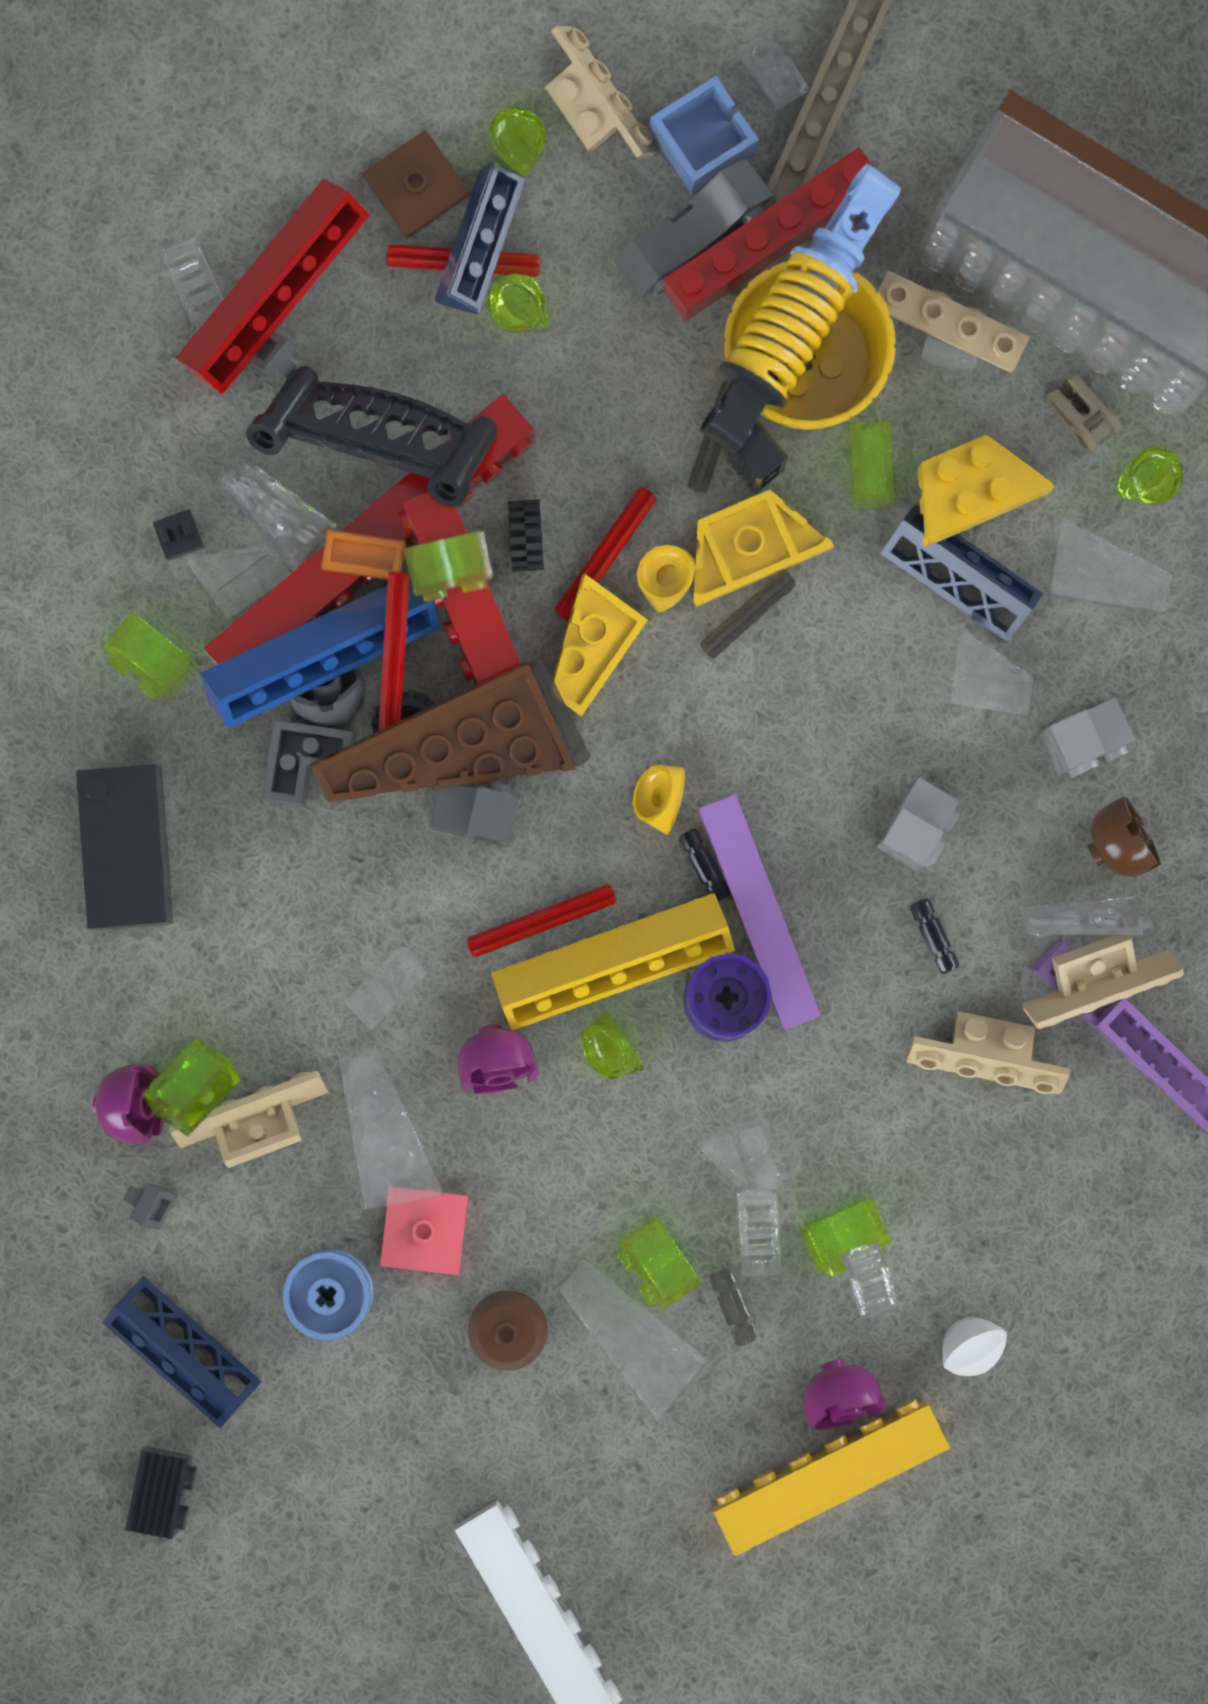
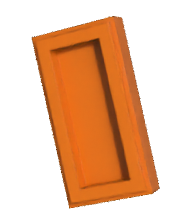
M327 529L321 569L388 580L390 571H402L406 541Z

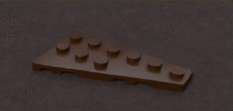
M526 661L310 763L328 802L371 797L381 793L396 791H417L419 788L438 786L440 788L486 782L510 776L539 775L541 772L576 770L531 668Z

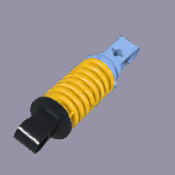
M866 164L854 177L847 190V194L831 217L826 228H818L813 234V242L810 247L795 246L790 252L792 255L786 263L787 270L779 274L777 283L769 290V296L761 303V309L754 314L753 322L746 327L745 335L741 336L737 342L738 349L733 350L727 360L722 362L719 367V372L729 384L718 402L705 417L700 431L733 454L738 452L745 444L754 428V424L766 406L778 410L784 409L788 399L786 391L793 389L797 384L794 375L799 376L804 373V363L812 360V350L820 347V337L826 336L829 332L828 324L836 321V312L843 310L845 306L844 301L851 295H854L858 289V284L851 276V273L855 268L860 267L864 261L863 248L884 214L897 199L901 190L900 186L871 165ZM853 217L855 219L854 223L848 218ZM852 225L857 229V231L853 232L851 230Z

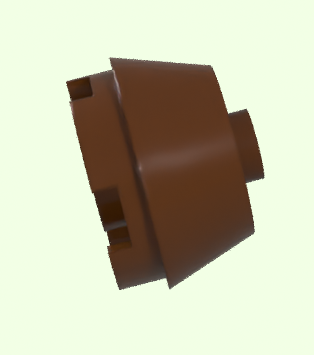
M516 1291L493 1293L484 1298L471 1314L468 1324L470 1345L478 1358L492 1368L505 1371L523 1368L532 1363L545 1346L547 1339L545 1315L540 1306L523 1293Z

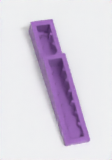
M736 794L699 808L698 813L727 883L730 896L757 964L768 977L772 992L771 999L784 1031L820 1017L821 1014Z
M1056 940L1032 965L1030 970L1053 991H1057L1058 985L1052 958L1072 951V949L1064 942ZM1120 999L1098 1007L1092 1012L1079 1014L1208 1133V1077L1127 999Z

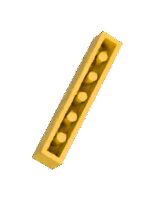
M713 893L520 963L509 965L492 972L491 975L510 1029L516 1030L704 963L713 956L732 953L735 951L729 927L716 895Z
M916 1399L906 1401L895 1408L896 1415L882 1421L880 1416L870 1419L859 1426L860 1433L848 1439L845 1434L834 1437L823 1444L826 1450L812 1457L809 1452L798 1455L788 1462L790 1468L778 1474H775L774 1470H769L752 1480L754 1486L742 1492H739L738 1488H733L719 1495L716 1498L718 1504L712 1506V1509L734 1556L950 1449L929 1404L925 1400L920 1403Z

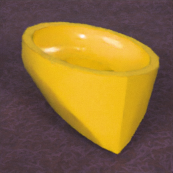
M662 545L647 552L639 562L637 570L638 585L657 613L668 610L686 594L695 574L694 558L686 549L672 545Z
M651 766L639 778L634 789L632 803L637 817L666 835L669 834L676 821L682 802L685 785L684 767Z

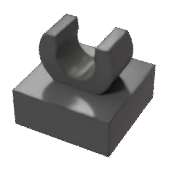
M274 332L249 364L271 379L278 371L285 378H288L297 367L289 359L296 348L286 338Z
M148 1183L145 1190L142 1188L137 1189L130 1185L123 1200L135 1206L130 1216L131 1220L141 1226L160 1230L178 1195L165 1187Z

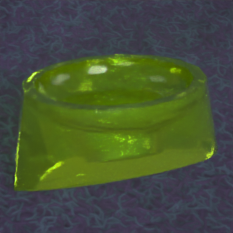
M519 106L503 108L489 122V138L494 149L506 164L518 173L528 176L536 165L546 143V131L543 122L535 113L527 108Z
M513 273L500 278L494 284L489 293L488 308L492 319L499 327L508 332L526 333L542 330L550 326L549 304L543 290L535 280L523 274Z
M1152 446L1140 451L1125 468L1119 481L1117 495L1135 503L1148 505L1163 504L1171 500L1179 492L1183 482V466L1179 457L1172 450L1163 446Z
M605 1011L587 1027L582 1037L583 1052L589 1065L597 1074L605 1079L614 1080L644 1070L643 1062L635 1045L613 1015Z

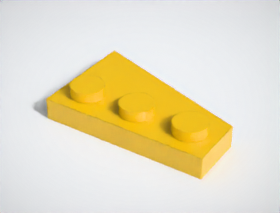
M582 574L547 693L578 716L584 714L648 621V619L586 574Z

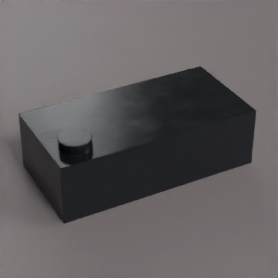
M152 764L76 771L87 929L97 931L173 924L162 768Z

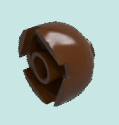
M1123 796L1111 802L1095 816L1090 829L1093 843L1088 845V850L1097 866L1105 863L1114 874L1122 877H1135L1161 865V860L1153 840L1149 841L1142 827L1145 826L1142 819L1127 797Z

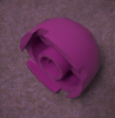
M499 1024L481 1027L478 1030L479 1034L471 1037L461 1048L458 1057V1073L462 1091L467 1092L468 1086L473 1087L474 1094L479 1095L518 1088L517 1084L512 1081L527 1076V1081L530 1083L539 1075L535 1054L528 1040L513 1030L502 1029Z
M149 1064L122 1066L107 1074L101 1082L93 1099V1111L98 1118L99 1124L108 1136L124 1143L149 1144L153 1142L150 1140L152 1136H159L162 1132L166 1119V1095L158 1101L156 1082H163L154 1066Z
M843 1359L829 1361L821 1365L822 1372L812 1377L805 1388L803 1398L808 1426L810 1429L815 1426L816 1430H829L855 1423L851 1419L859 1417L865 1411L869 1419L886 1408L882 1390L873 1375L861 1366L845 1365Z

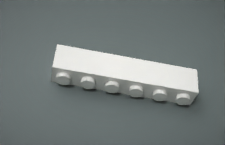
M497 1499L456 1524V1534L556 1704H618L621 1702L622 1697L611 1679L605 1682L597 1668L602 1666V1663L591 1644L584 1647L576 1634L581 1631V1627L570 1609L563 1612L556 1600L561 1594L550 1575L543 1578L536 1566V1563L541 1560L534 1546L529 1540L523 1543L515 1529L520 1524L510 1506L507 1505L502 1508Z

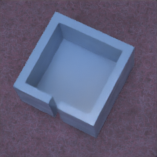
M716 75L650 117L649 131L691 195L704 188L721 170L745 158L748 160L757 153L759 139L741 112L738 111L734 114L735 103Z

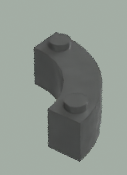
M745 158L721 170L689 201L691 206L681 211L673 220L667 217L653 228L632 239L616 257L614 262L641 298L653 291L660 295L664 293V278L765 211L762 207L774 195Z

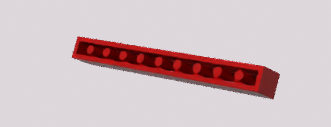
M501 394L469 422L470 424L481 416L492 419L498 428L497 438L472 477L470 492L457 509L461 508L473 497L474 493L471 490L482 480L485 484L493 481L503 471L501 464L513 455L517 459L533 445L531 439L534 437V428L504 394ZM410 472L346 526L342 532L406 541V555L414 547L412 540L415 537L413 532L408 535L405 534L397 513L403 511L401 502L428 492L427 485L430 478ZM323 546L205 646L204 649L217 664H220L323 616L334 607L337 609L350 603L355 597L352 592L363 582L366 585H370L378 578L322 570Z

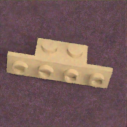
M556 26L552 29V34L572 63L545 88L586 149L595 150L618 130L637 158L653 157L658 152L652 143L654 141L653 135L644 124L636 120L630 111L632 110V105L628 98L615 89L609 80L611 75L607 67L601 61L594 58L588 49L589 42L586 36L579 29L572 26Z
M887 271L878 290L889 309L890 317L1008 372L1015 370L1030 338L987 317V314L972 306L965 307L952 301L950 296L939 290H929L891 271Z
M1124 931L1053 957L1052 961L1058 990L1024 1002L1022 1007L1036 1028L1041 1029L1047 1026H1054L1063 1020L1079 1014L1092 1012L1098 1007L1117 1000L1130 998L1136 993L1155 986L1165 985L1174 979L1184 976L1183 967L1168 950L1136 961L1132 938Z
M960 1011L957 1012L954 1021L952 1044L915 1036L907 1057L908 1063L918 1065L926 1070H944L957 1073L965 1078L977 1077L992 1080L1003 1086L1016 1085L1030 1088L1042 1094H1061L1070 1076V1068L1032 1061L1035 1027Z
M318 1071L302 1072L294 1075L289 1081L276 1086L261 1087L252 1095L239 1100L224 1101L217 1105L215 1109L207 1112L184 1116L179 1122L170 1125L169 1130L180 1148L216 1135L223 1162L227 1168L302 1141L292 1106L329 1092Z

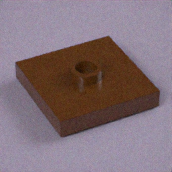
M426 130L362 173L365 181L407 239L471 196L468 188Z

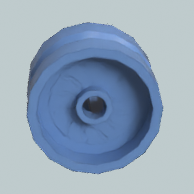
M337 1248L318 1250L300 1260L287 1275L282 1291L284 1310L291 1324L305 1336L321 1341L340 1339L353 1332L369 1314L374 1299L373 1278L366 1265L352 1253ZM332 1286L336 1289L337 1293L333 1297L334 1300H327L323 1296L324 1287L328 1289Z

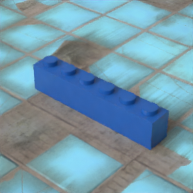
M413 574L409 575L406 644L439 629L433 600ZM387 586L201 672L200 675L208 700L226 727L229 729L382 656Z

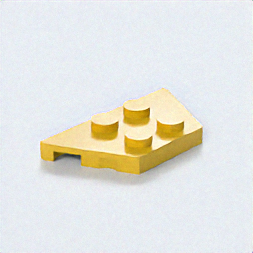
M987 434L921 462L917 468L918 486L922 491L921 498L919 499L920 514L924 515L925 532L922 535V543L926 548L1049 494L1053 490L1054 485L1050 480Z
M770 489L699 519L697 523L693 604L697 608L834 548L833 542L809 525L808 521L798 512L792 511L786 506L784 501Z

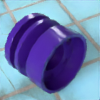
M726 953L711 957L696 969L685 987L683 1005L688 1021L698 1033L710 1040L729 1042L743 1038L762 1023L770 1010L772 992L767 975L757 963L744 955ZM723 989L727 990L728 996L735 997L736 1002L729 1005L728 1010L724 1009L722 1003L715 1000L716 997L722 994Z

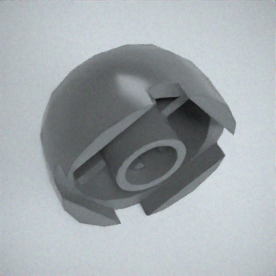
M361 666L290 699L289 701L295 714L309 725L333 728L350 721L357 715L365 699L366 685Z

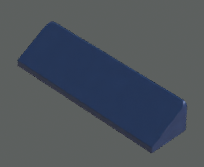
M494 160L479 171L435 297V302L476 315L481 311L525 182L523 177Z

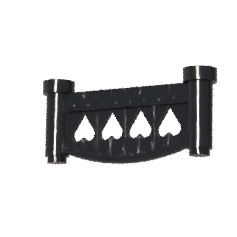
M300 366L292 371L266 411L253 419L246 430V437L256 450L267 455L278 454L289 437L430 478L427 487L434 500L447 507H458L464 502L470 492V481L496 440L498 428L496 423L488 417L481 416L470 424L465 423L432 405L395 392L354 384L318 381L317 373L307 366ZM318 401H327L332 406L341 405L344 408L323 419H318L315 415L314 404ZM354 411H362L367 416L376 415L380 419L356 430L352 428L349 415ZM390 421H397L403 426L412 425L416 429L391 440L388 439L385 425ZM433 431L438 436L446 435L452 437V439L431 450H427L424 448L421 435L424 432Z

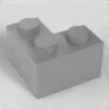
M1116 698L1110 699L1089 710L1085 709L1049 726L1039 733L1058 776L1069 772L1071 779L1099 766L1097 758L1104 756L1106 761L1109 762L1128 753L1126 745L1135 741Z
M918 777L883 833L876 848L915 871L924 866L929 867L931 864L933 865L945 844L939 841L944 834L943 831L949 834L961 814L955 810L960 801Z

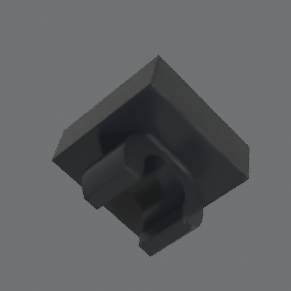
M189 509L153 522L167 561L204 548Z

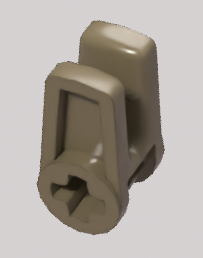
M1074 373L1067 379L1066 388L1071 393L1070 397L1076 399L1086 414H1080L1071 404L1072 401L1068 400L1057 388L1046 395V401L1068 427L1072 437L1086 453L1091 454L1097 449V444L1109 434L1116 435L1122 430V427L1113 411L1101 402L1077 373Z

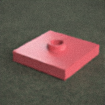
M390 1186L380 1266L459 1275L468 1195Z

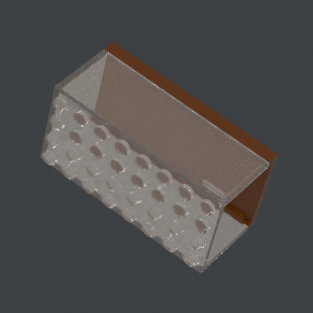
M1010 89L935 207L917 254L922 256V263L931 270L941 272L943 269L954 276V282L960 288L971 293L977 290L988 297L987 302L994 309L1002 313H1007L1009 310L1021 318L1020 323L1028 330L1038 334L1043 331L1053 337V343L1062 351L1073 354L1075 351L1087 358V365L1101 374L1109 372L1121 379L1120 385L1130 393L1140 395L1142 392L1154 400L1153 405L1159 411L1167 415L1176 413L1181 416L1208 386V210Z

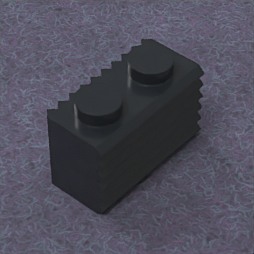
M756 421L749 438L741 449L735 454L730 451L728 452L727 463L732 464V469H737V475H742V481H747V487H752V493H758L784 471L788 456L759 421Z
M149 1446L141 1450L125 1528L126 1531L173 1539L178 1529H185L189 1514V1506L183 1505L186 1490H193L197 1475V1467L191 1466L193 1455Z

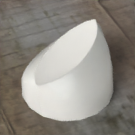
M966 1317L957 1320L947 1329L942 1339L944 1368L956 1375L967 1377L987 1372L997 1363L1005 1349L1006 1331L982 1318Z

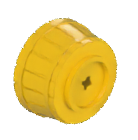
M787 261L772 266L769 271L767 269L757 275L736 298L731 308L732 312L729 313L725 325L724 354L726 360L733 350L738 349V340L741 336L745 335L746 327L753 322L754 314L761 309V303L769 296V290L777 283L779 274L787 270ZM851 273V276L858 284L856 293L844 301L845 306L843 310L836 312V321L828 324V334L820 337V347L812 350L816 357L811 362L813 368L808 371L805 369L804 373L799 376L794 375L797 384L793 389L786 391L788 399L784 409L778 410L766 406L761 413L763 417L779 425L794 429L812 430L832 427L859 414L883 389L889 378L887 375L891 373L896 348H894V345L896 344L894 324L893 320L889 317L891 315L879 292L876 293L874 286L859 273Z

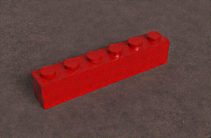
M858 147L664 278L663 291L684 321H688L784 256L795 246L812 237L818 228H825L847 194V190L857 173L866 164L873 167L861 148Z
M323 178L175 358L199 381L223 395L369 218L370 214L347 190Z
M429 491L401 502L403 511L397 513L406 535L413 532L418 548L413 549V554L421 572L427 569L434 583L428 586L429 593L435 607L443 606L449 621L443 623L451 645L458 643L464 658L459 659L458 663L466 681L473 679L475 685L521 664L457 507H447L438 503L432 498Z

